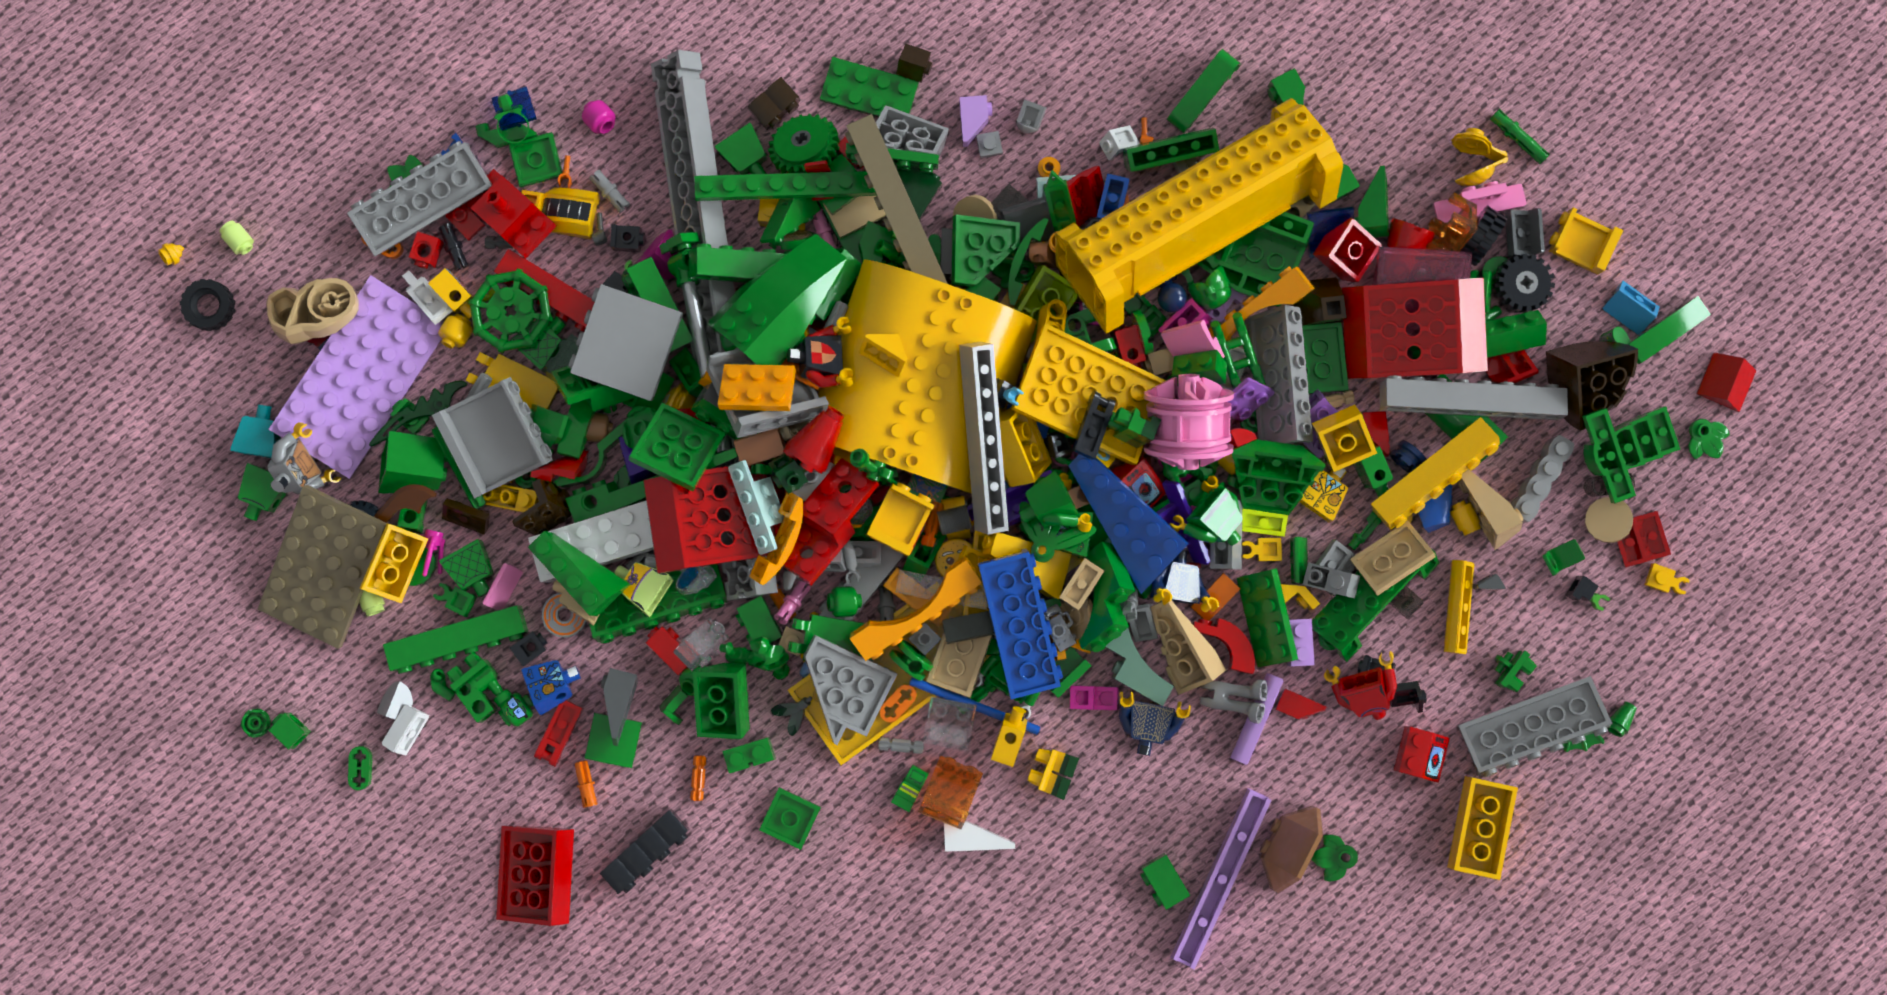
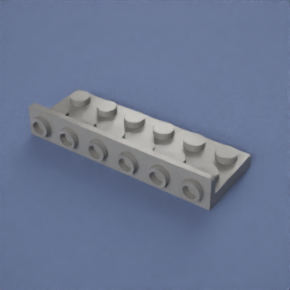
M456 142L449 147L450 151L443 156L441 153L434 155L429 159L431 163L428 165L414 167L409 171L411 175L403 179L400 176L390 182L391 187L383 190L380 188L370 194L372 198L368 201L360 200L351 206L352 210L347 214L374 256L380 255L492 186L491 181L477 161L468 143Z
M1282 305L1248 317L1249 338L1266 385L1275 392L1266 403L1256 409L1259 440L1287 444L1313 442L1300 308Z
M1591 676L1460 724L1458 728L1475 765L1477 776L1483 774L1484 777L1496 774V769L1505 766L1506 769H1510L1519 765V760L1527 758L1528 761L1541 757V752L1550 750V753L1563 749V744L1572 742L1574 745L1585 741V736L1594 733L1596 737L1607 733V728L1612 725V722Z

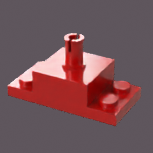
M493 169L487 175L492 186L465 204L526 259L557 225L505 177Z

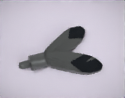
M804 697L799 702L780 703L771 709V713L776 716L791 715L787 727L790 736L795 735L799 731L805 708L811 704L812 697Z

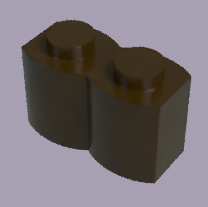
M780 77L747 107L766 130L770 127L775 129L781 124V118L786 113L792 114L797 110L800 98Z

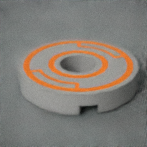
M557 593L545 602L542 608V621L544 627L551 634L557 637L569 638L580 633L587 622L572 611H570V619L562 621L559 618V612L566 607L559 602L562 594Z

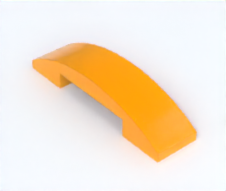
M793 492L786 493L778 511L785 517L775 537L777 549L768 552L767 557L758 555L749 577L761 585L766 584L781 569L797 541L803 517V499Z

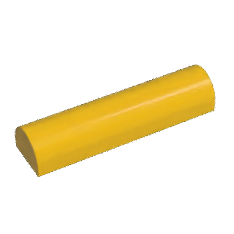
M1464 560L1451 561L1444 652L1467 653L1474 563Z

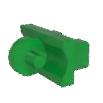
M1519 650L1511 662L1509 661L1514 655L1510 652H1507L1504 657L1496 655L1494 659L1499 664L1494 670L1500 674L1504 668L1506 669L1495 684L1500 688H1507L1513 692H1518L1524 682L1515 676L1517 672L1521 670L1526 675H1530L1537 667L1529 658L1531 654L1525 650L1523 652Z

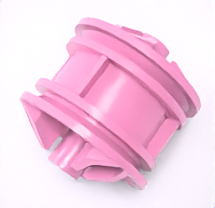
M1198 374L1178 375V386L1177 377H1174L1144 392V399L1150 401L1146 404L1148 418L1155 416L1161 419L1154 440L1144 445V452L1146 454L1155 456L1158 460L1173 467L1177 466L1181 470L1199 469V459L1200 467H1204L1233 453L1234 446L1228 443L1231 441L1230 411L1232 404L1227 402L1234 399L1233 391L1224 389L1218 383L1205 377L1200 378Z

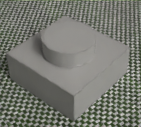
M999 131L976 135L980 159L1003 154Z

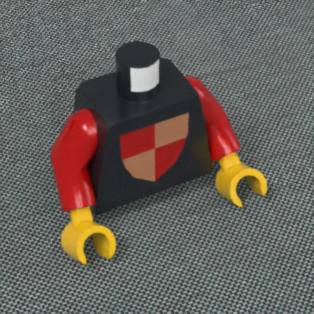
M845 316L840 317L836 322L837 326L830 325L806 336L799 349H788L787 362L798 363L800 376L808 379L819 388L838 386L840 383L845 387H850L853 381L852 378L847 377H853L854 374L850 368L843 369L841 336L838 335V332L844 335L851 332L849 325L842 327L850 322L849 319Z

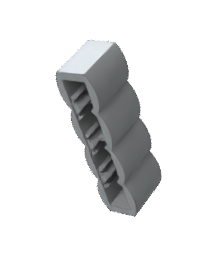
M1561 435L1549 439L1544 444L1541 457L1531 467L1530 477L1523 481L1519 488L1518 497L1511 502L1513 508H1517L1522 514L1523 523L1530 522L1535 518L1540 508V502L1548 496L1551 490V482L1559 477L1563 468V462L1568 460L1573 452L1574 443Z

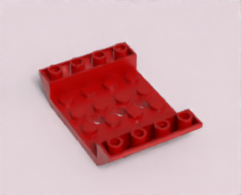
M1484 278L1342 287L1347 316L1344 320L1347 379L1488 371ZM1410 299H1415L1419 303V308L1414 313L1408 312L1405 308L1406 302ZM1414 322L1420 326V332L1416 336H1411L1407 333L1406 328L1409 323ZM1409 347H1419L1421 350L1420 357L1411 359L1407 354Z
M759 462L756 464L768 465V462ZM728 467L705 470L693 492L663 477L643 481L657 574L754 559L760 555ZM751 474L753 481L767 478V475ZM772 481L781 505L785 498V488L779 489L776 483ZM720 485L725 488L726 495L724 498H717L714 495L713 491L716 486ZM719 509H726L729 512L730 517L728 521L723 522L718 519L717 512ZM782 523L770 527L774 539ZM723 532L732 534L733 542L730 545H725L721 541ZM765 553L760 556L767 557L768 553Z

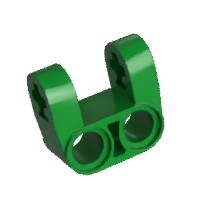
M1084 309L1066 318L1065 333L1108 353L1117 349L1113 338L1091 343L1085 324L1095 322L1096 319L1089 309ZM1072 321H1077L1081 325V328L1076 332L1068 328L1069 323Z

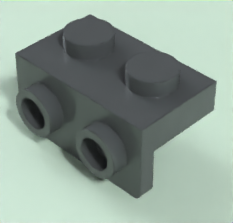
M1541 208L1529 211H1505V216L1508 217L1506 221L1508 256L1515 257L1521 254L1529 256L1544 253Z

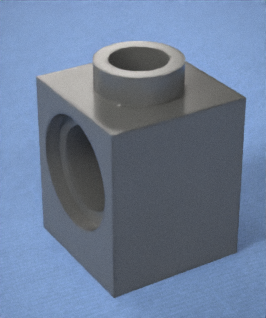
M924 623L922 628L915 632L909 640L926 655L941 638Z

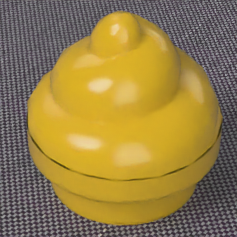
M165 243L162 245V248L158 249V253L167 266L170 264L176 265L180 261L184 247Z

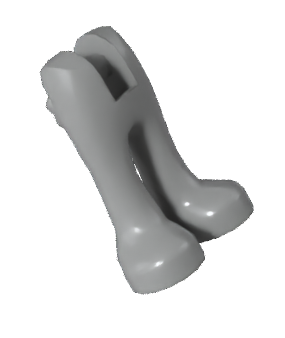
M1256 680L1251 686L1235 685L1221 681H1212L1202 685L1201 688L1214 691V697H1200L1201 705L1212 709L1243 713L1248 715L1250 722L1256 724L1261 722L1265 712V704L1236 701L1228 697L1240 696L1258 701H1266L1267 683L1265 680Z

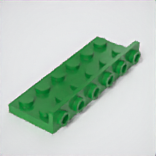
M718 564L693 567L692 573L681 571L666 572L674 581L650 617L620 594L599 615L594 626L589 624L592 637L597 642H601V644L614 641L615 637L621 635L623 637L636 634L637 630L643 628L651 630L658 627V624L666 621L667 623L679 621L680 617L688 614L689 616H696L701 614L704 609L723 607L724 603L729 601H727Z

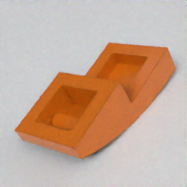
M1222 573L1207 589L1210 597L1218 600L1219 607L1214 612L1211 609L1208 612H1203L1201 610L1203 603L1200 602V604H1193L1191 608L1200 617L1210 621L1240 588L1227 575Z

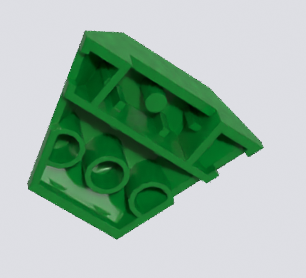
M1256 439L1233 450L1232 453L1243 509L1289 515L1302 499L1303 493L1308 486L1314 483V478L1325 468V463L1301 445Z

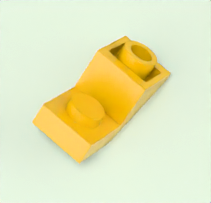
M1281 584L1285 603L1296 594L1297 598L1295 600L1304 610L1306 608L1314 610L1320 604L1305 586Z

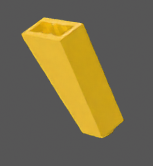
M1000 532L985 535L982 547L984 549L982 554L990 559H996L1022 552L1021 549L1025 548L1031 554V548L1034 543ZM1040 547L1039 554H1045L1046 547ZM1055 550L1054 556L1050 561L1044 563L1036 561V567L1033 570L1035 576H1039L1042 589L1038 590L1040 593L1049 598L1060 599L1072 554Z

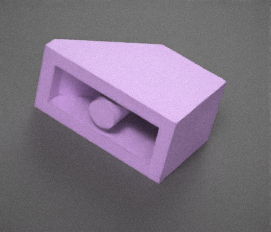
M987 95L960 97L959 99L963 147H968L976 135L988 124V116H992V103L987 102Z

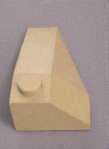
M1469 469L1465 471L1457 483L1464 494L1468 492V501L1471 502L1475 512H1478L1480 515V526L1492 547L1496 550L1521 530L1522 521L1524 520L1523 516L1517 508L1514 509L1510 502Z
M1172 600L1166 605H1163L1161 601L1151 606L1156 631L1161 636L1163 644L1161 647L1162 655H1166L1168 663L1166 667L1167 674L1179 695L1214 681L1226 671L1215 649Z

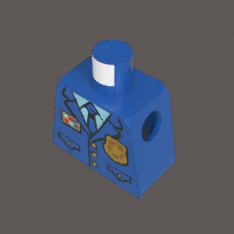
M558 660L521 669L533 705L540 715L572 697L573 694L569 683L581 679L576 666L564 670Z

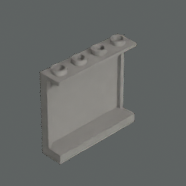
M601 284L600 288H595L592 301L595 303L592 311L588 310L584 323L587 326L585 332H580L576 345L579 346L577 355L573 354L570 359L569 368H572L570 373L653 401L683 313Z
M738 348L727 352H716L709 356L706 370L718 396L724 364L754 365ZM794 380L790 411L725 410L737 438L812 420L822 410H826L829 403L825 396L819 398L814 388Z
M511 377L432 415L474 499L553 461L551 457L552 452L549 446L544 444L540 436L541 430L533 422L530 416V408L526 402H523L519 394V386L515 381H512Z

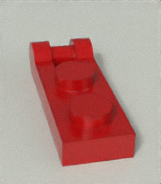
M568 700L559 704L534 757L539 760L549 761V765L556 767L584 708ZM548 744L555 747L553 753L547 751Z

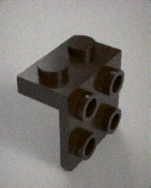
M540 478L532 483L539 502L512 521L515 527L533 535L542 534L544 531L548 532L571 516L566 498L571 497L565 489L556 487L551 482L548 483Z

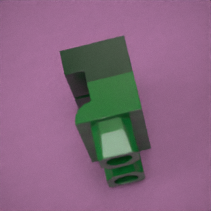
M1121 407L1116 413L1112 412L1107 427L1115 430L1113 437L1135 448H1139L1154 440L1161 419L1155 416L1143 419L1140 417L1139 409L1134 408L1128 411Z

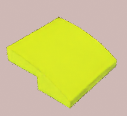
M1242 509V531L1285 537L1288 515Z

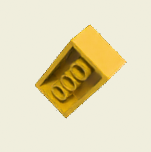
M1465 776L1447 868L1492 879H1501L1518 787Z

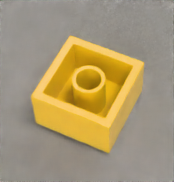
M1355 404L1312 423L1326 460L1333 472L1377 454L1363 416Z

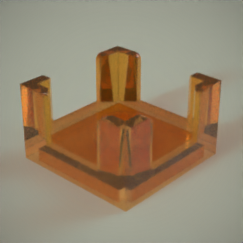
M1455 192L1449 197L1448 202L1462 209L1459 214L1454 212L1448 224L1436 217H1433L1427 224V230L1434 232L1437 237L1442 239V245L1434 241L1427 244V251L1448 262L1452 261L1477 231V204Z

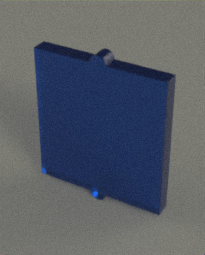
M527 86L514 91L508 90L507 94L513 102L511 106L523 105L521 113L526 116L528 121L537 120ZM498 96L491 98L495 112L501 110L502 108H499ZM507 113L500 119L499 126L501 131L515 126L521 127L522 124L527 122L519 114Z

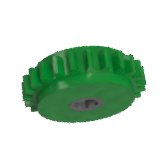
M801 114L799 117H792L787 122L784 121L781 127L776 128V134L771 135L773 141H769L770 148H768V152L777 170L780 169L782 174L786 172L807 173L804 168L805 163L824 160L828 164L832 163V157H837L835 151L840 149L838 145L840 139L831 121L828 122L826 117L821 119L818 114L815 117L811 116V114L807 116H802Z

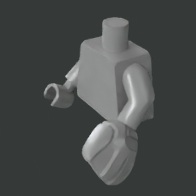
M850 540L824 570L845 572L846 568L849 569V572L846 574V581L848 583L851 582V573L856 574L857 582L861 579V573L855 569L857 567L856 553ZM805 550L801 557L805 559L810 558L813 555V550ZM785 569L783 574V588L786 591L792 588L795 579H799L798 576Z

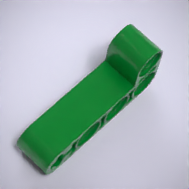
M1221 49L1170 113L1167 121L1185 134L1226 81L1230 80L1232 74L1239 69L1241 63L1224 49Z

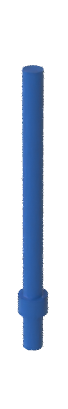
M913 677L910 679V686L1003 721L1005 712L926 681H918ZM1027 721L1025 731L1037 735L1040 726Z

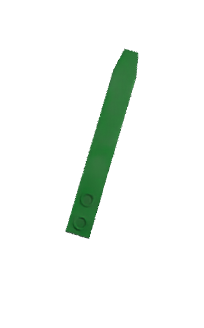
M736 448L715 454L706 470L738 457ZM657 475V476H654V477H651V478H648V479H652V478H656V477H661V476ZM605 480L593 483V489L586 491V488L582 487L572 491L573 496L566 498L574 523L615 511L646 496L643 481L617 489L615 481L606 483ZM592 496H594V497L596 498V500H597V505H594V504L592 503V501H591V497H592Z

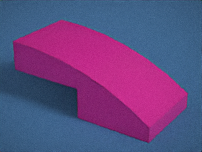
M1070 686V709L1118 710L1119 687Z

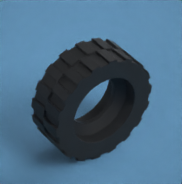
M200 279V281H194L185 288V292L181 295L180 310L184 315V319L190 322L189 324L201 330L212 331L225 327L232 320L236 303L233 299V294L229 292L226 286L211 279ZM206 294L214 295L219 301L217 312L211 316H203L197 308L198 300Z

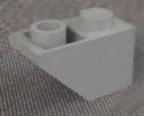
M1308 562L1303 585L1355 598L1360 575Z

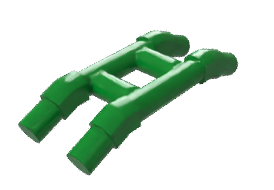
M1240 312L1233 314L1234 324L1239 337L1228 341L1225 340L1220 322L1213 321L1210 325L1213 335L1217 338L1225 356L1223 359L1227 363V374L1233 390L1241 383L1237 370L1247 366L1250 367L1254 380L1266 385L1242 314ZM1242 345L1246 357L1233 362L1229 350Z

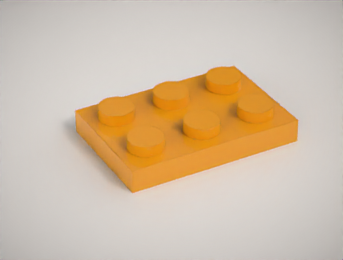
M724 364L718 399L719 410L790 411L796 374L795 366Z

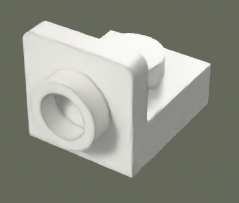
M1130 125L1109 130L1099 142L1108 160H1113L1118 153H1122L1123 148L1140 144Z

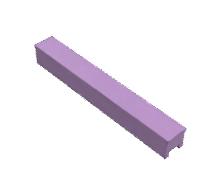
M1247 788L1170 958L1195 970L1271 803L1268 797Z

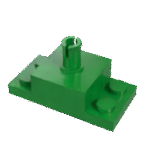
M569 366L551 371L552 378L568 405L586 399L593 412L602 409L605 413H611L610 406H612V411L615 412L617 410L616 404L636 398L635 395L570 373L572 368H569Z

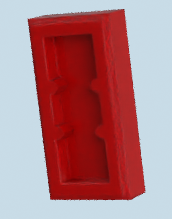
M466 204L445 215L468 241L485 227L483 222Z

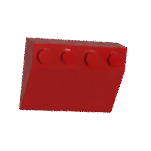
M501 826L496 920L546 926L569 924L574 829Z

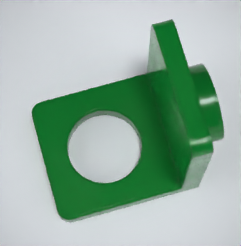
M1576 539L1561 544L1542 555L1553 576L1557 575L1559 571L1585 559Z

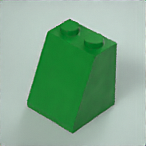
M389 431L381 453L378 493H395L401 487L412 484L423 485L431 490H438L441 482L446 481L447 468H443L447 459L435 437Z

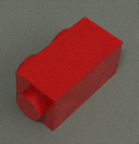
M664 626L660 629L655 627L647 635L649 640L646 644L678 676L691 663L697 660L693 656L696 653L695 650L687 643L683 645L677 639L679 634L672 627L668 629Z

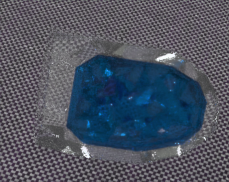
M709 565L686 568L677 579L676 589L683 595L698 593L703 588H708L717 575Z

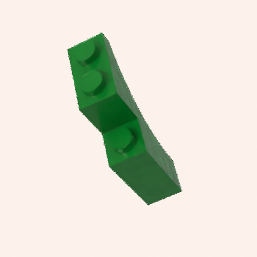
M1103 541L1088 553V560L1103 569L1104 573L1094 587V603L1091 617L1084 634L1079 640L1082 649L1093 652L1105 649L1108 643L1120 637L1122 632L1129 627L1120 603L1125 602L1136 591L1113 544Z

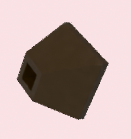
M1337 277L1309 280L1315 289L1293 304L1294 307H1299L1301 310L1302 326L1343 322L1347 316L1344 295Z

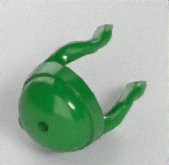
M1212 254L1206 259L1215 270L1208 276L1205 283H1194L1189 269L1181 272L1186 277L1188 283L1187 291L1204 310H1213L1222 306L1230 299L1232 293L1224 268L1215 262Z

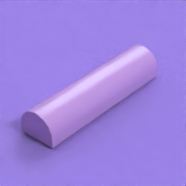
M1266 673L1264 678L1267 683L1266 701H1254L1265 704L1264 716L1259 724L1250 722L1247 717L1230 756L1231 759L1245 765L1249 763L1283 684V679Z

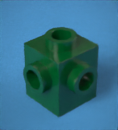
M785 453L768 464L775 473L772 479L778 488L784 487L789 494L799 490L808 480L803 474L807 470L801 467L800 464L802 462L800 460L795 461Z

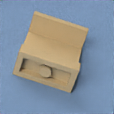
M1084 558L1060 595V600L1080 610L1104 573V570Z

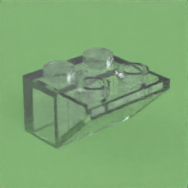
M931 697L923 743L969 751L977 705Z

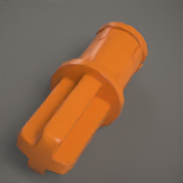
M586 760L576 762L575 769L579 783L576 786L581 793L583 808L595 806L598 804L593 786L595 781L591 779L588 762Z

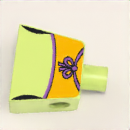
M635 562L630 570L620 565L614 572L617 576L631 584L621 594L648 617L652 615L674 581L669 574H657V569Z

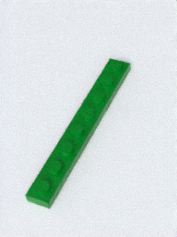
M867 171L694 176L695 201L877 196L874 187L869 189L864 176L868 174Z

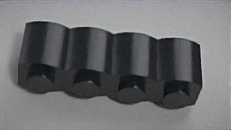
M672 809L668 810L601 871L600 875L617 894L622 891L628 893L636 885L634 880L641 875L644 878L654 869L651 865L657 859L661 862L671 853L669 848L676 843L679 846L689 837L686 833L690 829Z

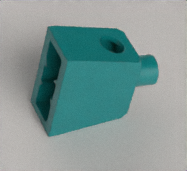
M258 405L256 417H242L230 451L266 458L272 457L273 445L281 439L279 435L269 430L274 420H270L272 407Z

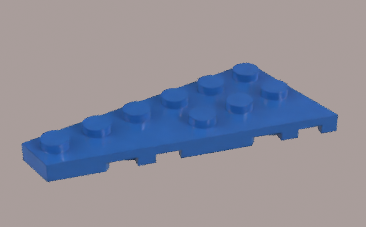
M1078 454L1069 464V468L1139 592L1142 594L1189 543L1099 459L1091 460Z

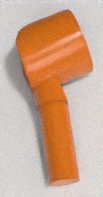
M1143 117L1141 118L1142 132L1140 144L1152 142L1154 137L1147 136V118Z
M565 155L563 171L558 176L559 187H561L563 179L569 180L568 188L572 185L569 175L571 156Z

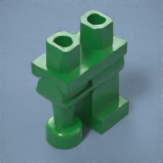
M472 652L464 659L471 668L464 674L459 666H455L447 672V675L452 682L450 687L455 691L477 723H483L498 711V708L483 691L487 688L492 691L496 696L494 702L498 707L512 693L508 689H502L497 681L498 674L488 660L482 659L476 652Z

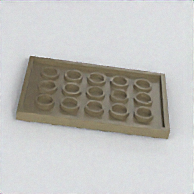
M309 485L303 486L258 610L337 649L341 648L364 591L360 589V586L387 523Z

